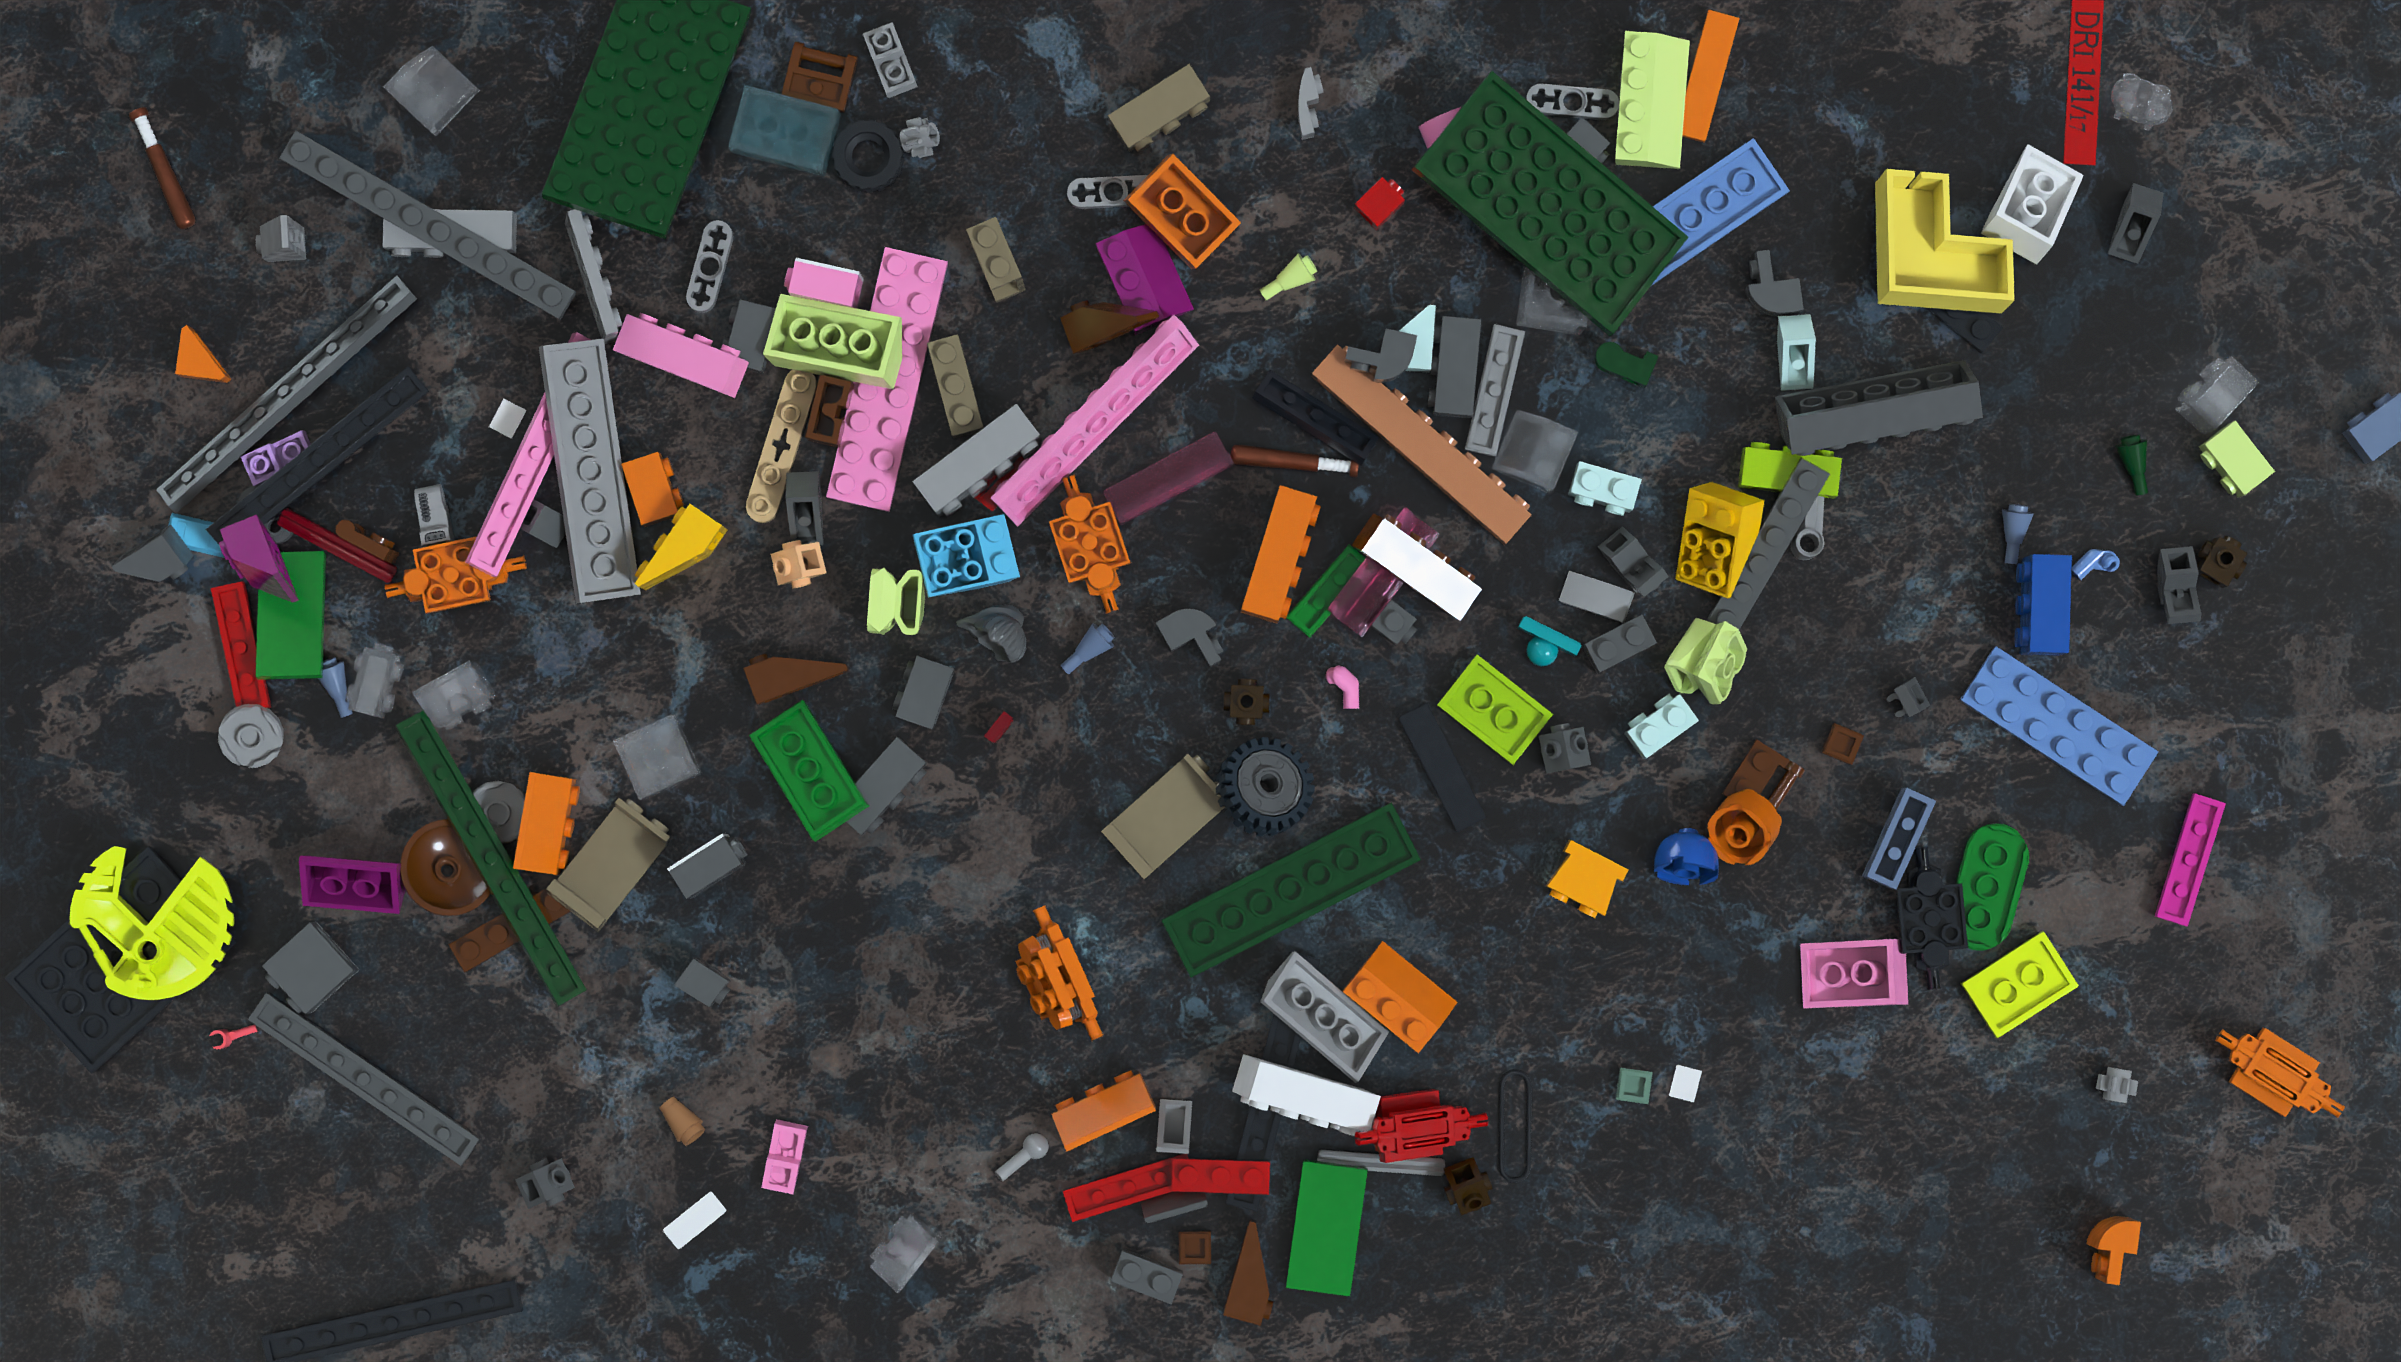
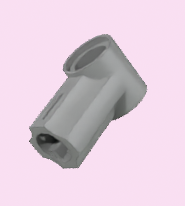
M1817 496L1791 541V551L1800 560H1810L1823 550V496ZM1806 536L1813 540L1815 545L1813 552H1806L1801 548V537Z

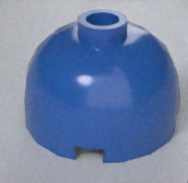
M1683 828L1679 830V833L1666 837L1658 846L1654 859V873L1657 872L1659 879L1669 883L1689 885L1688 879H1700L1699 885L1708 884L1718 878V854L1708 838L1698 834V831L1695 829Z

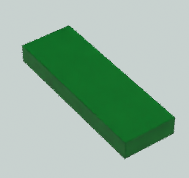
M1349 544L1289 612L1286 618L1307 637L1311 638L1373 567V564Z

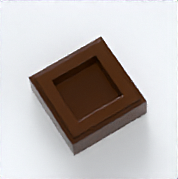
M1833 723L1821 753L1852 765L1864 735Z
M1179 1231V1264H1211V1231Z

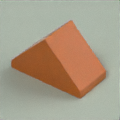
M188 325L184 326L181 329L175 374L184 378L223 383L229 382L231 377L195 330Z

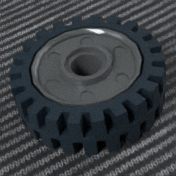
M1262 737L1259 740L1255 738L1243 743L1222 763L1216 778V782L1219 783L1216 787V795H1221L1218 803L1220 807H1226L1225 816L1227 818L1232 816L1235 819L1232 824L1237 828L1243 825L1244 832L1250 834L1255 831L1256 836H1264L1265 834L1274 836L1279 832L1281 834L1290 829L1303 818L1313 801L1311 796L1315 792V785H1311V782L1314 780L1313 773H1307V769L1310 767L1308 762L1302 763L1300 758L1303 755L1299 751L1293 753L1291 751L1293 746L1288 743L1283 746L1280 745L1281 740L1274 738L1269 741L1268 737ZM1260 781L1269 786L1270 792H1266L1261 787Z

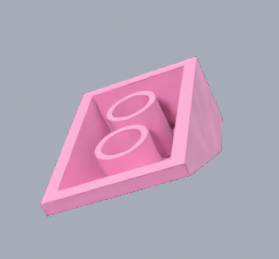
M1900 939L1800 944L1803 1008L1908 1005L1906 954H1901Z

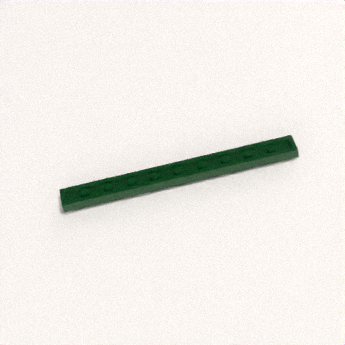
M425 710L395 726L397 733L556 1007L585 992L587 989L518 870L513 869L514 863Z

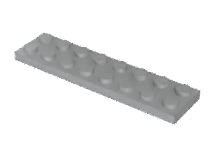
M604 339L540 346L539 354L576 604L640 595V587L635 585L638 579L634 576L637 571Z

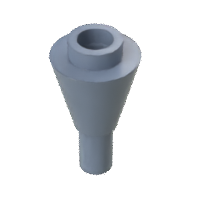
M2009 504L2008 509H2002L2005 541L2007 542L2004 563H2018L2020 544L2023 542L2034 513L2028 512V506Z
M1092 623L1076 647L1075 652L1061 664V667L1067 674H1070L1082 662H1086L1113 648L1112 640L1115 638L1114 635L1104 624L1097 626Z
M336 657L324 660L323 678H318V680L330 697L334 699L340 717L349 716L353 712L346 696L347 686L344 661L337 662Z

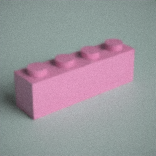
M640 313L638 318L629 314L626 315L615 342L614 351L730 397H736L749 364L748 361L739 358L741 351L722 344L720 350L711 347L712 340L695 334L693 339L684 336L686 330L667 323L666 328L657 326L658 319Z

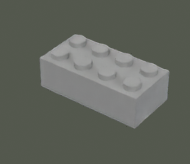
M1015 404L912 482L938 517L943 514L949 517L962 507L960 501L969 494L975 498L989 487L986 482L996 475L999 479L1014 468L1012 462L1020 456L1026 459L1040 449L1038 443L1042 441L1041 436L1019 406Z

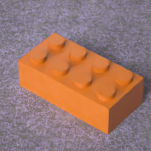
M1279 486L1241 613L1278 624L1280 617L1286 619L1292 601L1291 598L1286 597L1289 586L1296 588L1302 569L1296 566L1299 556H1306L1311 537L1305 534L1308 525L1315 527L1321 508L1320 505L1315 504L1317 496L1285 486Z

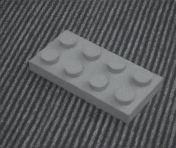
M579 210L567 211L565 226L600 337L604 339V344L615 342L622 322L617 307L611 309L609 303L612 290L607 276L602 278L599 271L601 270L600 265L603 263L598 246H591L590 240L592 239L591 234H593L589 217L588 215L582 216Z

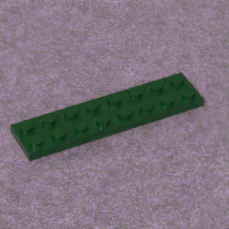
M1391 802L1162 919V922L1190 977H1193L1421 859Z

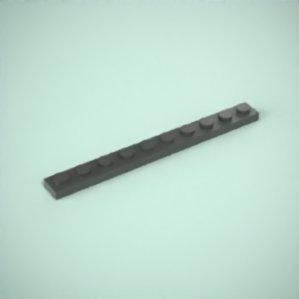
M296 130L280 156L282 161L561 320L577 293Z
M396 275L156 490L168 507L175 513L180 511L417 300L406 284Z

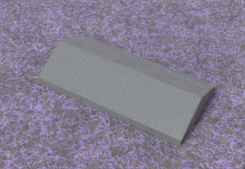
M1296 951L1292 952L1270 977L1261 999V1003L1355 1083L1359 1082L1389 1033L1386 1028Z

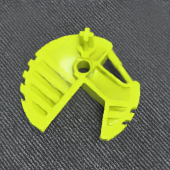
M114 846L93 861L90 866L96 867V869L92 873H84L79 882L85 884L82 890H75L70 907V925L74 928H79L94 953V958L106 976L105 984L109 989L127 997L143 1000L171 998L192 990L204 982L216 970L212 965L215 959L219 962L223 960L226 954L221 949L223 942L227 945H230L232 935L227 931V923L234 927V913L227 908L225 898L231 903L233 901L224 877L215 866L203 857H199L157 914L148 923L119 895L127 848ZM87 925H93L123 952V956L114 967L103 949H100ZM149 941L155 944L157 948V953L151 960L147 959L143 954V947Z

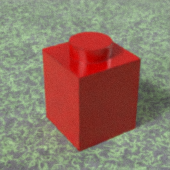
M1382 177L1355 203L1354 209L1377 231L1404 204L1405 199L1402 197L1404 191L1394 180L1390 179L1387 182Z

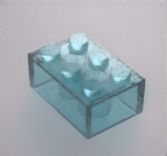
M745 85L728 147L732 153L825 177L841 113L836 108Z

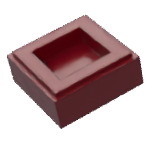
M1003 711L984 737L993 744L997 743L1014 722V718Z

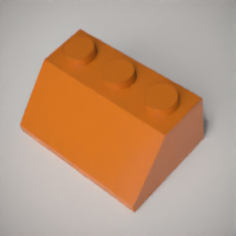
M529 772L513 869L560 875L561 869H566L569 850H564L566 837H572L574 829V818H570L572 805L577 806L580 794V787L575 786L576 779Z
M1383 941L1342 990V992L1418 1054L1458 1003Z
M1132 1070L1114 1077L1116 1084L1104 1089L1101 1083L1084 1091L1087 1097L1077 1102L1071 1097L1055 1105L1057 1111L1051 1115L1066 1152L1156 1111V1106L1141 1073L1134 1075Z

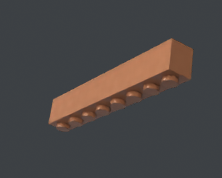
M1337 344L1314 370L1311 377L1505 546L1532 515L1527 511L1530 505L1519 495L1515 494L1512 498L1503 490L1506 486L1505 483L1495 474L1491 473L1487 476L1479 469L1481 462L1467 451L1463 455L1454 447L1457 441L1443 430L1439 434L1430 426L1433 423L1432 419L1423 411L1418 409L1415 413L1406 405L1409 401L1408 398L1399 390L1394 388L1390 391L1382 383L1373 382L1375 369L1370 368L1369 373L1350 369L1351 364L1345 363L1348 346L1342 349Z

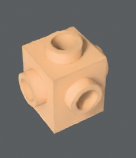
M801 540L791 541L782 544L783 550L771 554L778 585L791 583L792 589L810 585V578L826 574L819 542L802 545Z

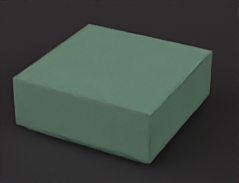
M1620 1067L1615 1099L1648 1104L1653 1072Z

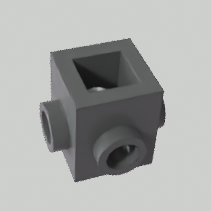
M1566 723L1551 726V733L1539 736L1546 774L1591 765L1584 727L1570 729V724Z
M547 1158L529 1166L532 1172L515 1179L528 1209L543 1202H546L547 1207H550L565 1200L563 1193L575 1188L562 1158L552 1163H549Z

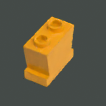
M1568 840L1563 850L1568 856L1545 885L1552 889L1549 895L1564 903H1567L1568 899L1579 903L1578 910L1593 918H1596L1598 913L1605 916L1616 880L1623 881L1628 869L1572 840Z

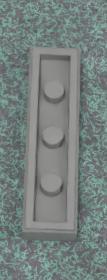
M1496 324L1493 325L1464 450L1496 457L1525 331Z

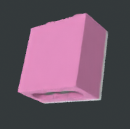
M796 258L794 268L788 267L784 287H787L790 296L857 308L863 277L859 271Z

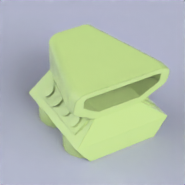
M872 568L867 631L884 635L897 622L902 633L906 635L917 634L923 620L925 604L922 573L919 570H908L897 583L895 577L885 568Z
M1695 618L1668 658L1664 668L1677 692L1691 694L1699 688L1710 704H1721L1730 693L1735 674L1741 670L1744 664L1747 647L1739 629L1726 621L1714 624Z

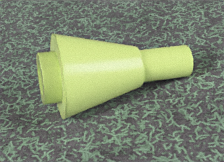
M1298 253L1276 277L1277 279L1260 289V292L1268 300L1282 290H1288L1315 281L1316 279L1313 274L1317 272V269L1308 255L1302 258Z

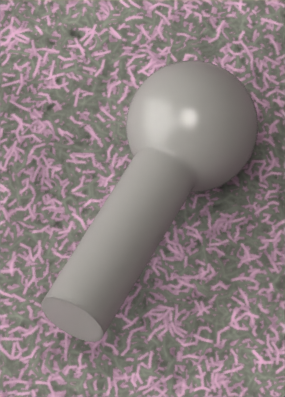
M1038 1133L1027 1136L1023 1142V1149L995 1171L996 1176L1003 1182L1031 1158L1040 1159L1044 1157L1049 1148L1047 1139Z

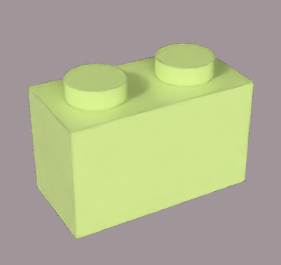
M2236 421L2227 424L2199 446L2203 452L2200 454L2201 459L2211 470L2215 468L2222 477L2220 482L2230 495L2236 494L2237 497L2246 495L2275 472Z

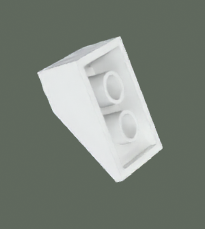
M2027 145L1994 204L1981 234L1988 238L2012 239L2013 252L2038 264L2053 246L2084 175L2036 148Z

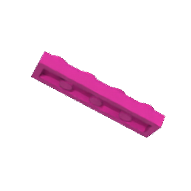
M2195 793L2192 794L2154 917L2188 927L2226 803Z

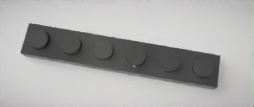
M1802 457L1800 458L1760 527L1758 536L1731 598L1727 599L1720 596L1706 621L1714 624L1726 621L1740 630L1830 475L1829 472Z

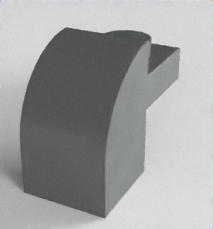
M1756 251L1753 255L1754 260H1749V271L1751 279H1756L1757 284H1751L1745 288L1749 302L1758 311L1769 316L1800 314L1804 310L1800 279L1774 281L1770 251Z
M1386 328L1380 353L1348 346L1345 363L1351 364L1350 369L1369 373L1370 368L1376 369L1373 382L1384 383L1392 381L1401 376L1408 368L1413 357L1417 335Z
M1624 527L1618 529L1598 546L1610 565L1636 594L1639 592L1645 597L1650 592L1656 590L1669 577L1665 570L1648 556L1638 540Z
M2193 546L2160 549L2157 568L2160 604H2164L2168 624L2198 622L2201 620L2202 613L2196 591L2199 572Z
M1181 609L1156 622L1171 652L1195 640L1210 667L1221 661L1218 655L1224 652L1215 635L1208 637L1206 633L1217 627V625L1204 612L1195 609Z

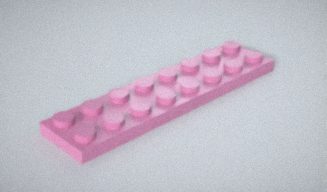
M885 247L870 311L902 318V362L894 390L853 382L854 389L849 410H846L844 419L846 423L840 448L838 447L826 495L827 498L890 512L927 356V343L931 339L948 261Z
M1173 315L1169 320L1160 323L1156 328L1155 334L1146 343L1137 346L1132 357L1123 366L1114 369L1109 380L1100 389L1098 388L1091 392L1087 402L1078 411L1068 415L1064 425L1055 434L1045 438L1041 448L1032 457L1022 461L1018 471L1009 480L999 484L991 499L1017 527L1063 482V478L1068 477L1199 346L1183 322Z

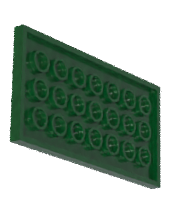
M617 0L542 191V199L666 239L749 20L751 7L729 0Z
M1493 71L1488 73L1412 168L1413 172L1608 336L1614 334L1689 238Z

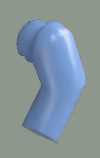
M2090 549L2071 567V573L2081 581L2092 569L2108 572L2117 570L2120 560L2110 550Z

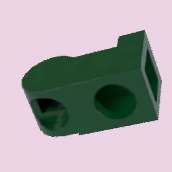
M1606 342L1600 345L1594 357L1596 366L1603 372L1644 389L1658 359L1657 355L1646 351L1643 359L1624 352L1614 342Z

